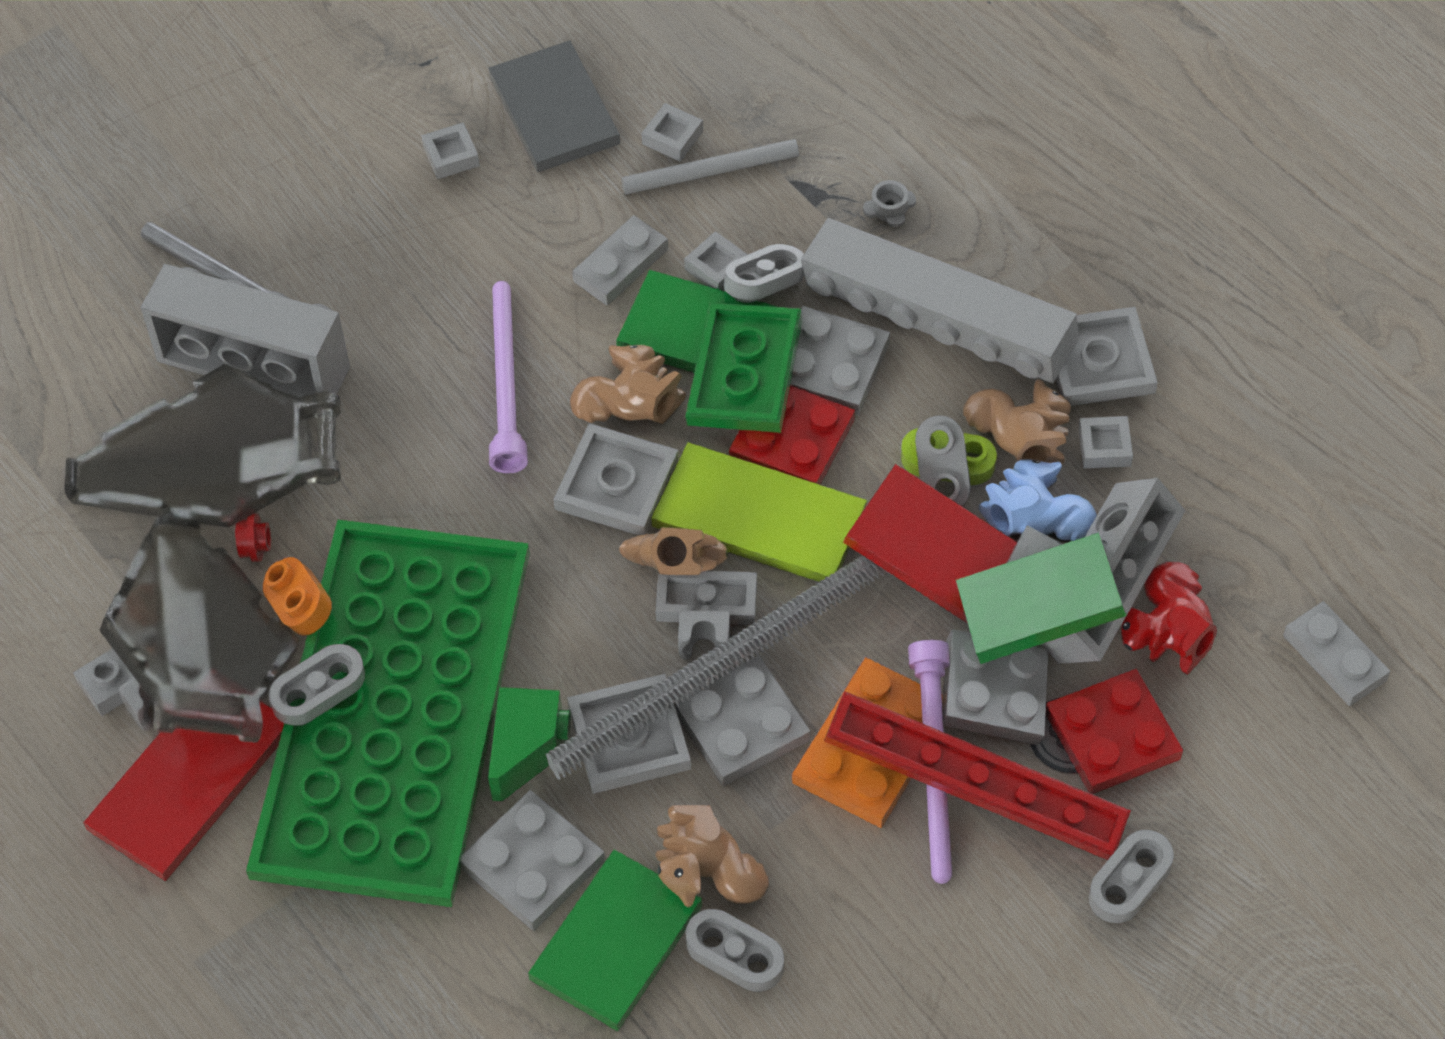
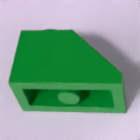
M499 687L488 774L492 801H504L549 766L546 753L554 750L555 747H559L560 740H569L571 712L570 710H562L560 690Z

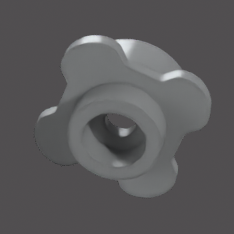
M894 180L882 181L873 188L872 199L864 203L863 212L869 218L878 217L882 221L887 222L889 226L898 227L904 224L907 210L915 206L916 197L911 191H907L906 187L900 182Z

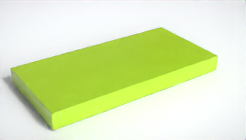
M687 442L651 517L652 527L657 529L666 527L702 530L704 534L716 537L718 541L726 546L730 553L820 582L826 577H830L831 574H835V571H840L839 569L842 567L850 549L849 546L843 543V540L867 506V500Z

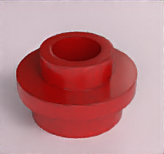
M258 513L249 514L247 519H238L236 521L235 541L240 558H250L252 562H261L263 553L271 550L269 523H262Z

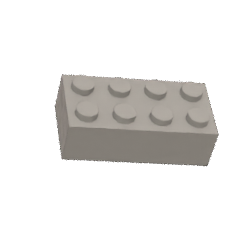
M164 264L140 307L157 362L327 411H329L350 368L339 312L333 311L322 304H307L289 299L279 292L271 291L268 293L247 287L236 280H222L207 276L190 267L179 268Z

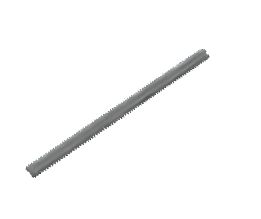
M859 556V559H854L853 562L840 568V571H835V574H831L830 577H826L820 583H816V586H811V589H807L806 592H802L801 595L792 598L791 601L786 602V604L781 605L782 607L776 608L777 610L757 620L751 626L743 629L742 632L733 635V638L722 642L723 644L708 651V654H703V657H698V660L692 661L693 663L687 664L688 666L682 667L683 669L673 673V676H668V679H663L662 682L647 689V692H643L642 695L633 698L632 701L627 702V705H622V708H617V711H612L611 714L601 718V721H596V724L585 728L586 731H581V734L571 737L570 740L565 741V744H560V747L550 750L549 753H546L550 769L553 770L557 779L561 780L560 773L565 778V770L571 774V767L574 771L577 770L576 764L581 768V760L586 765V757L589 761H592V754L595 758H597V751L599 754H603L602 747L605 751H608L606 745L608 744L610 748L613 747L612 742L617 745V737L622 742V735L625 738H628L627 732L633 735V728L638 732V725L640 728H644L643 722L649 725L648 719L653 722V716L656 719L659 718L658 713L663 716V709L669 712L668 706L671 709H674L673 703L679 706L678 700L682 703L684 702L683 697L688 700V694L694 696L693 690L699 693L698 687L701 690H704L703 684L709 687L708 681L712 684L714 683L713 678L718 681V675L724 677L723 671L729 674L728 668L734 671L733 665L739 668L738 662L743 665V659L746 662L749 661L748 656L753 659V652L758 656V649L760 652H764L763 646L765 649H769L768 643L770 646L774 645L772 640L778 643V638L783 640V635L788 637L787 631L792 634V628L797 631V625L802 628V622L807 625V619L813 621L812 616L817 618L816 613L822 615V611L827 612L826 607L832 609L831 604L837 606L836 601L841 603V598L846 600V596L851 597L850 592L856 594L855 589L860 591V586L865 588L864 582L870 585L869 580L874 582V577L879 579V574L884 576V572H889L866 557Z

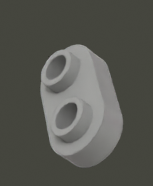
M775 244L736 259L726 266L724 289L737 301L752 303L802 281L804 277L801 262L804 253L790 245Z
M930 417L919 426L915 437L920 480L936 490L937 483L941 479H950L955 485V491L948 498L963 506L969 498L971 489L963 430L955 420L949 417ZM942 430L947 433L949 442L945 448L936 449L932 446L930 439L935 431Z
M334 644L325 647L282 674L273 682L269 691V700L275 716L285 724L302 725L312 721L358 691L364 682L365 670L362 658L357 650L351 646ZM338 672L348 674L341 680L332 679L333 675ZM295 699L305 700L304 704L300 706H289Z
M1139 830L1130 834L1095 875L1091 883L1089 904L1092 911L1099 918L1110 923H1123L1132 919L1170 873L1174 852L1168 839L1153 830ZM1141 857L1149 858L1154 865L1143 867L1138 864L1137 859ZM1117 894L1122 897L1124 902L1112 904L1106 899V896Z
M718 909L703 910L694 915L689 921L686 928V945L689 954L698 963L749 991L761 992L769 990L781 980L784 972V954L781 946L773 938ZM712 936L718 937L722 941L717 947H708L703 942L706 938ZM753 962H762L767 966L760 973L752 972L748 967Z

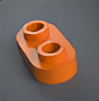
M294 557L284 558L268 568L264 577L263 593L281 621L301 636L310 635L320 629L331 613L332 601L313 572Z

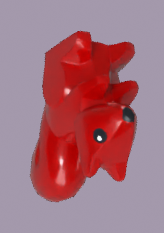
M1167 561L1154 567L1144 583V591L1149 601L1156 608L1148 614L1131 607L1121 624V639L1125 648L1130 651H1136L1149 645V650H1151L1149 659L1152 662L1158 660L1168 649H1172L1180 655V669L1187 675L1211 650L1217 634V627L1213 624L1209 608L1197 596L1202 590V586L1198 582L1199 575L1190 569L1188 565L1181 562Z

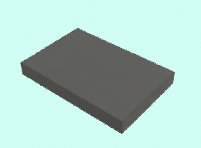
M570 40L489 67L490 79L537 173L620 144V134Z

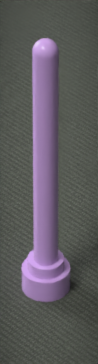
M498 281L492 288L498 434L494 436L493 441L489 444V465L493 470L506 474L523 470L527 466L528 458L527 444L521 435L517 433L511 288L507 282Z
M940 640L917 641L908 646L909 667L915 670V677L920 679L923 724L944 732L940 678L945 676V668L950 665L949 645L947 642ZM926 784L931 875L935 882L945 884L952 877L948 797L946 792Z

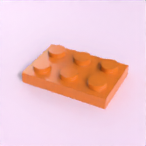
M865 657L844 691L923 723L920 684ZM840 697L793 771L792 783L882 828L912 778L824 742L841 699Z

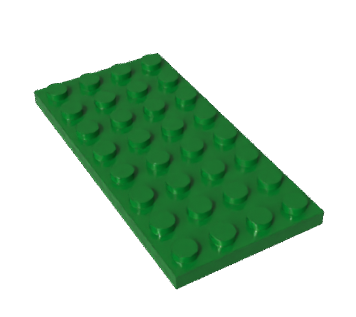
M337 519L321 581L322 587L332 601L331 613L320 629L307 635L300 663L327 646L344 644L351 646L360 654L365 670V679L358 691L312 721L302 725H288L284 723L246 868L249 880L445 907L453 906L461 870V856L465 852L497 706L499 687H501L530 556L529 543ZM338 672L333 675L332 679L341 680L348 674ZM295 699L289 706H300L304 704L305 700Z

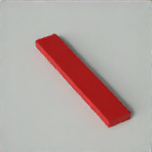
M846 691L841 696L824 739L826 743L1106 860H1109L1117 850L1131 810Z

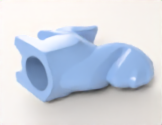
M1031 459L1019 460L1015 463L1013 469H1005L1003 474L1007 481L1003 480L999 482V485L995 483L987 485L985 489L990 500L979 504V511L986 521L1006 536L1021 535L1028 525L1045 535L1055 533L1060 540L1074 541L1085 537L1097 516L1094 507L1087 499L1073 494H1065L1054 498L1047 488L1056 482V476L1062 468L1060 462L1048 463Z

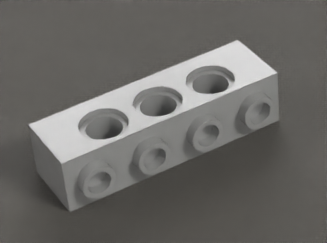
M1158 478L1116 483L1085 535L1086 537L1099 532L1126 615L1186 511ZM1125 617L1041 645L1048 649V653L1058 664L1101 661Z

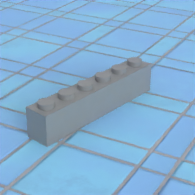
M827 218L801 258L806 285L822 296L832 295L850 302L853 307L862 312L872 311L890 318L900 327L906 329L915 328L930 334L943 344H955L973 351L979 358L985 361H998L1013 367L1020 374L1028 378H1041L1053 383L1079 341L1077 314L831 218Z

